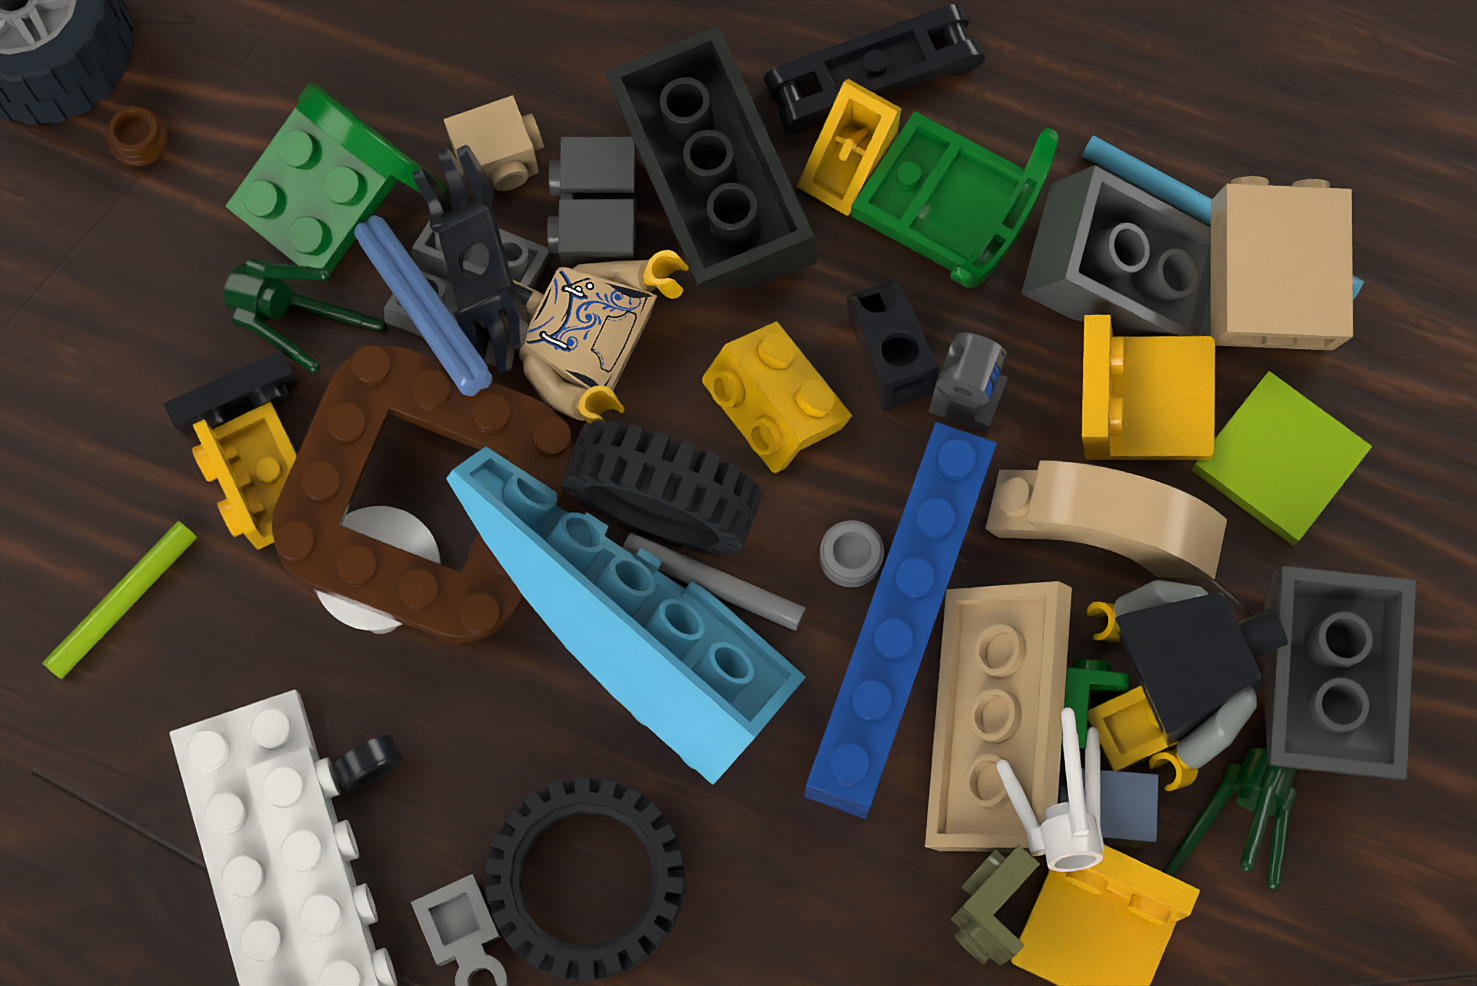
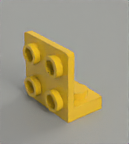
M1084 315L1082 442L1085 459L1211 460L1214 457L1215 426L1214 338L1211 336L1113 337L1110 315Z
M1104 845L1105 849L1102 851L1103 859L1095 866L1069 872L1049 869L1019 937L1024 947L1016 956L1011 958V962L1057 986H1150L1176 922L1190 916L1200 890Z

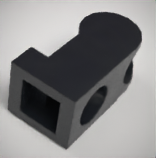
M892 280L848 295L846 301L851 324L873 376L875 391L882 411L932 395L936 385L938 367L911 305H908L899 284Z

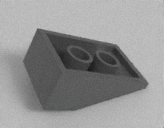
M1095 165L1050 184L1021 294L1070 319L1084 322V315H1110L1112 330L1135 337L1211 336V227Z
M1290 566L1280 567L1265 580L1264 611L1270 608L1275 610L1288 640V645L1262 655L1267 762L1269 766L1395 780L1407 779L1416 580Z

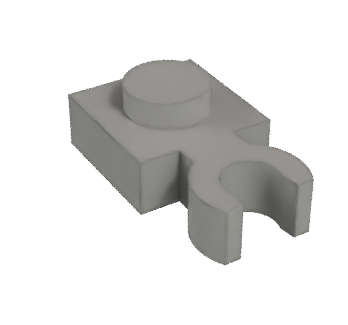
M474 874L468 875L411 902L436 964L442 966L455 959L457 960L459 968L455 976V986H471L473 975L483 969L490 970L493 973L497 986H509L510 981L507 969L499 960L489 956L484 947L502 937Z

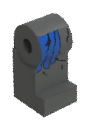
M966 332L957 333L953 338L948 355L936 381L929 413L987 434L1008 377L1000 374L1007 358V351L1001 345L986 337Z

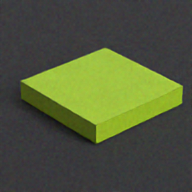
M1268 371L1214 439V457L1211 460H1198L1191 470L1294 547L1372 446L1272 372Z

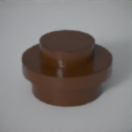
M139 106L125 107L116 112L111 118L106 132V142L113 156L121 163L129 166H144L154 162L164 153L169 140L168 129L162 118L156 112Z

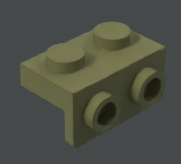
M1020 845L1007 858L1002 856L996 849L963 884L962 888L971 897L951 918L960 928L954 935L957 941L983 964L990 958L999 965H1002L1016 956L1024 947V944L993 916L1040 865Z

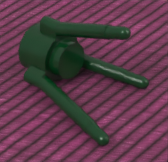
M249 258L246 264H240L232 270L225 284L224 303L227 309L235 312L232 323L253 331L279 351L282 350L287 357L311 373L319 372L320 364L302 349L265 324L264 321L271 318L279 319L284 315L288 306L378 332H383L387 328V324L383 320L291 293L289 285L283 283L282 280L326 281L331 276L330 271L326 268L268 264Z
M1262 748L1247 749L1241 765L1228 763L1221 784L1184 836L1162 872L1175 877L1232 793L1237 791L1239 793L1236 802L1241 807L1254 812L1240 861L1242 871L1250 872L1253 869L1268 817L1274 815L1266 883L1269 889L1276 890L1281 880L1290 811L1297 793L1292 788V784L1298 769L1269 766L1267 762V749Z

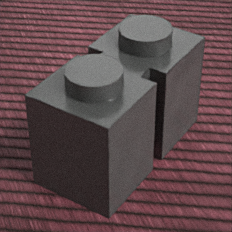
M561 137L560 160H550L549 162L550 196L561 197V199H559V216H548V252L558 253L561 267L573 269L578 264L637 260V220L634 219V213H637L638 159L633 138Z

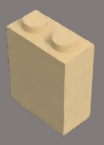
M1246 176L1231 180L1230 184L1227 183L1211 200V337L1215 340V346L1335 350L1353 337L1352 189L1330 188V182L1321 179L1300 180L1294 182L1292 186L1269 185V180L1266 178Z

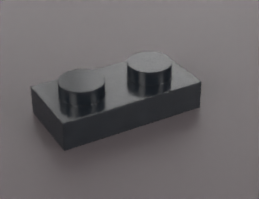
M280 350L163 404L176 429L185 436L194 432L196 437H198L193 424L205 419L210 427L214 429L231 421L230 415L251 405L256 409L271 401L273 406L290 396L287 389L300 383L290 361Z

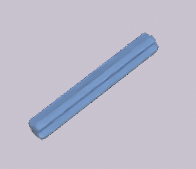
M373 215L366 222L358 223L355 227L354 235L358 239L360 246L461 393L467 396H475L480 389L488 388L492 381V375L488 371V366L382 217Z

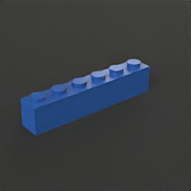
M935 422L806 783L804 797L866 819L994 453L996 442Z

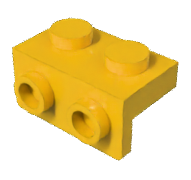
M777 321L725 344L702 377V382L711 393L713 399L722 407L747 439L752 449L761 457L773 473L784 470L800 450L842 430L852 417V414Z
M271 401L214 429L210 427L205 419L193 424L201 444L191 448L193 455L206 480L211 482L218 478L227 498L218 502L217 505L231 534L236 537L244 533L257 550L273 543L272 518L274 508L297 457V452Z

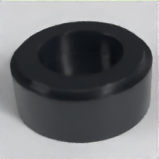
M383 735L352 749L338 759L332 769L343 789L354 791L366 787L392 772L401 763L402 755L391 735Z

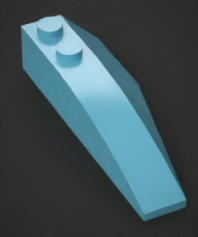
M485 446L454 468L446 478L485 543L525 599L564 646L615 699L632 713L637 721L653 731L679 754L688 766L697 770L712 785L753 741L806 678L709 591L693 581L686 588H683L657 571L662 561L641 547L635 555L605 537L609 526L588 512L585 515L568 513L556 505L557 493L488 447Z

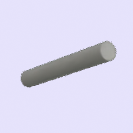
M632 532L628 535L623 545V548L633 555L641 547L660 559L662 562L657 570L660 573L686 584L693 581L709 591L713 596L794 631H797L806 611V607Z

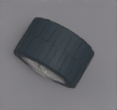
M0 0V118L11 122L14 120L21 121L27 125H39L45 122H52L54 124L67 121V118L77 114L82 115L91 110L92 106L98 101L104 100L113 91V86L116 82L122 79L127 69L128 57L132 55L133 40L131 39V31L133 27L131 17L125 8L126 5L123 0Z

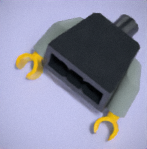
M1162 580L1152 581L1119 597L1115 604L1093 602L1087 608L1088 616L1100 618L1108 615L1107 628L1102 633L1094 634L1093 639L1110 643H1122L1167 746L1177 743V747L1154 754L1149 760L1150 768L1161 767L1168 761L1173 763L1176 769V777L1171 784L1164 787L1166 791H1173L1192 784L1197 777L1198 768L1204 766L1233 742L1257 707L1256 693L1261 690L1263 678L1254 658L1288 645L1286 633L1275 610L1270 608L1237 622L1223 593L1208 594L1201 586Z

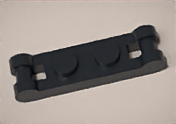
M951 4L779 65L767 72L763 80L770 96L774 99L778 98L782 110L779 113V117L786 133L797 134L808 130L818 121L828 118L843 82L847 79L884 98L951 73H968L984 62L985 55L978 40L970 39L966 31L969 21L962 6ZM931 39H944L947 47L935 50ZM815 82L819 93L803 98L800 88L805 84Z

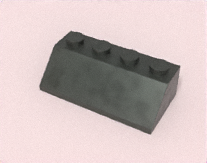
M719 25L605 71L608 83L698 289L761 287L817 263L815 236Z

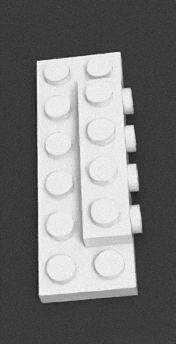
M292 690L170 731V737L239 985L397 986V979L390 956L386 948L376 950L369 928L370 924L378 922L377 911L371 892L366 883L357 886L350 864L351 860L359 858L353 831L347 820L338 822L331 800L332 797L340 795L338 779L332 769L333 765L328 757L319 759L300 693Z

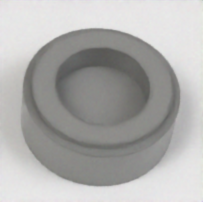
M855 520L840 522L831 527L822 539L819 554L822 570L831 581L840 586H863L876 577L882 566L884 558L883 542L876 530L866 523Z

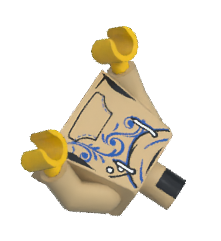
M663 250L654 254L650 260L578 264L573 269L559 267L545 294L513 280L517 295L528 311L527 337L525 344L519 349V358L523 362L525 376L544 404L555 412L577 420H586L590 424L593 421L606 423L599 415H602L608 409H615L619 413L624 412L623 405L613 391L652 314L657 296L650 292L657 287L666 297L671 299L678 298L683 292V288L675 280L668 278L674 271L681 270L686 272L689 270V266L675 252ZM503 308L502 311L504 315L507 317L505 308Z

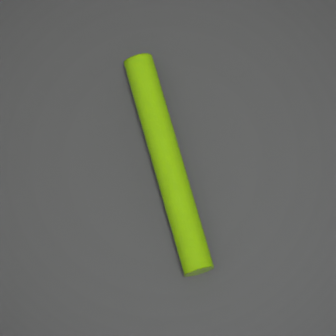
M178 520L42 662L43 665L62 680L195 541L197 536Z

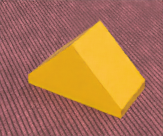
M850 79L845 80L796 187L849 216L851 214V205L897 138L901 108Z

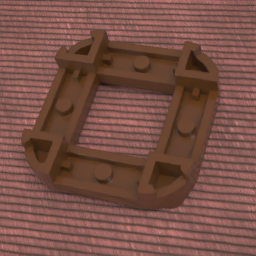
M363 346L345 361L332 376L275 505L272 518V534L279 558L286 570L294 578V581L316 594V591L323 592L436 636V641L461 645L463 642H472L486 638L500 630L504 625L507 626L516 614L523 595L479 532L476 535L462 572H459L342 526V523L387 420L390 421L391 416L479 450L485 446L554 490L557 493L556 505L558 506L565 492L561 481L573 449L571 430L568 424L549 406L535 398L492 381L488 388L480 389L475 396H467L461 393L439 360L398 346Z

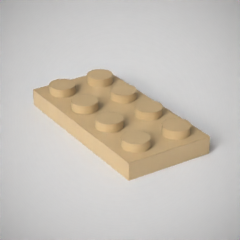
M1059 581L946 589L925 847L938 851L993 852L996 849L998 852H1012L1020 845L1026 852H1030L1027 833L996 768L997 762L1002 759L1010 764L1040 826L1042 822L1046 821V809L1058 804L1062 744L1061 712L1064 709L1071 587Z

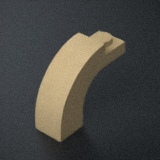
M1040 460L1038 470H999L985 529L998 538L1064 540L1097 546L1126 556L1161 578L1215 580L1227 519L1203 501L1155 480L1088 464Z

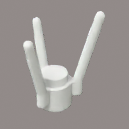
M1067 707L1061 712L1069 802L1059 803L1046 809V821L1042 822L1041 826L1008 761L1002 759L996 764L1004 787L1027 833L1030 855H1046L1049 869L1060 872L1078 871L1097 865L1102 861V851L1105 849L1100 828V733L1095 727H1090L1087 730L1084 799L1075 713L1073 709Z

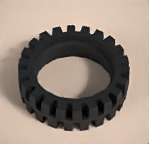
M593 421L592 424L587 423L583 426L572 449L561 481L563 489L568 490L567 494L572 499L580 500L579 504L587 509L597 510V515L606 520H616L619 522L618 525L630 531L633 529L642 532V536L653 540L656 537L663 539L668 545L679 548L680 545H684L690 551L702 553L705 550L712 555H721V553L734 555L735 552L739 553L742 551L762 496L761 488L759 485L754 484L755 480L748 474L739 473L740 468L730 462H719L720 456L710 451L700 452L695 449V444L683 439L680 443L673 441L669 434L656 430L654 434H651L642 426L630 424L629 428H627L622 423L609 421L608 424L602 421Z
M574 777L573 781L563 782L559 780L547 784L548 788L540 792H532L523 799L524 803L516 810L513 808L505 817V824L500 832L496 831L493 838L490 858H487L485 869L487 876V886L485 889L487 902L492 912L491 915L506 942L519 956L539 970L557 977L580 981L602 980L626 973L637 967L647 958L649 959L659 949L664 940L668 938L675 926L681 911L686 884L685 864L679 841L661 811L641 793L631 787L627 788L618 784L617 781L605 778L594 780L590 777ZM583 813L609 816L630 828L646 848L653 872L649 900L637 921L617 938L591 946L563 943L542 931L528 913L521 889L524 859L537 836L558 820Z

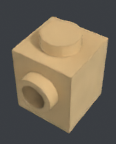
M513 95L444 119L451 146L460 166L462 167L456 149L466 144L476 156L493 189L499 191L511 190L524 184L530 176L539 174L534 151L544 148L543 141L533 114L521 117Z

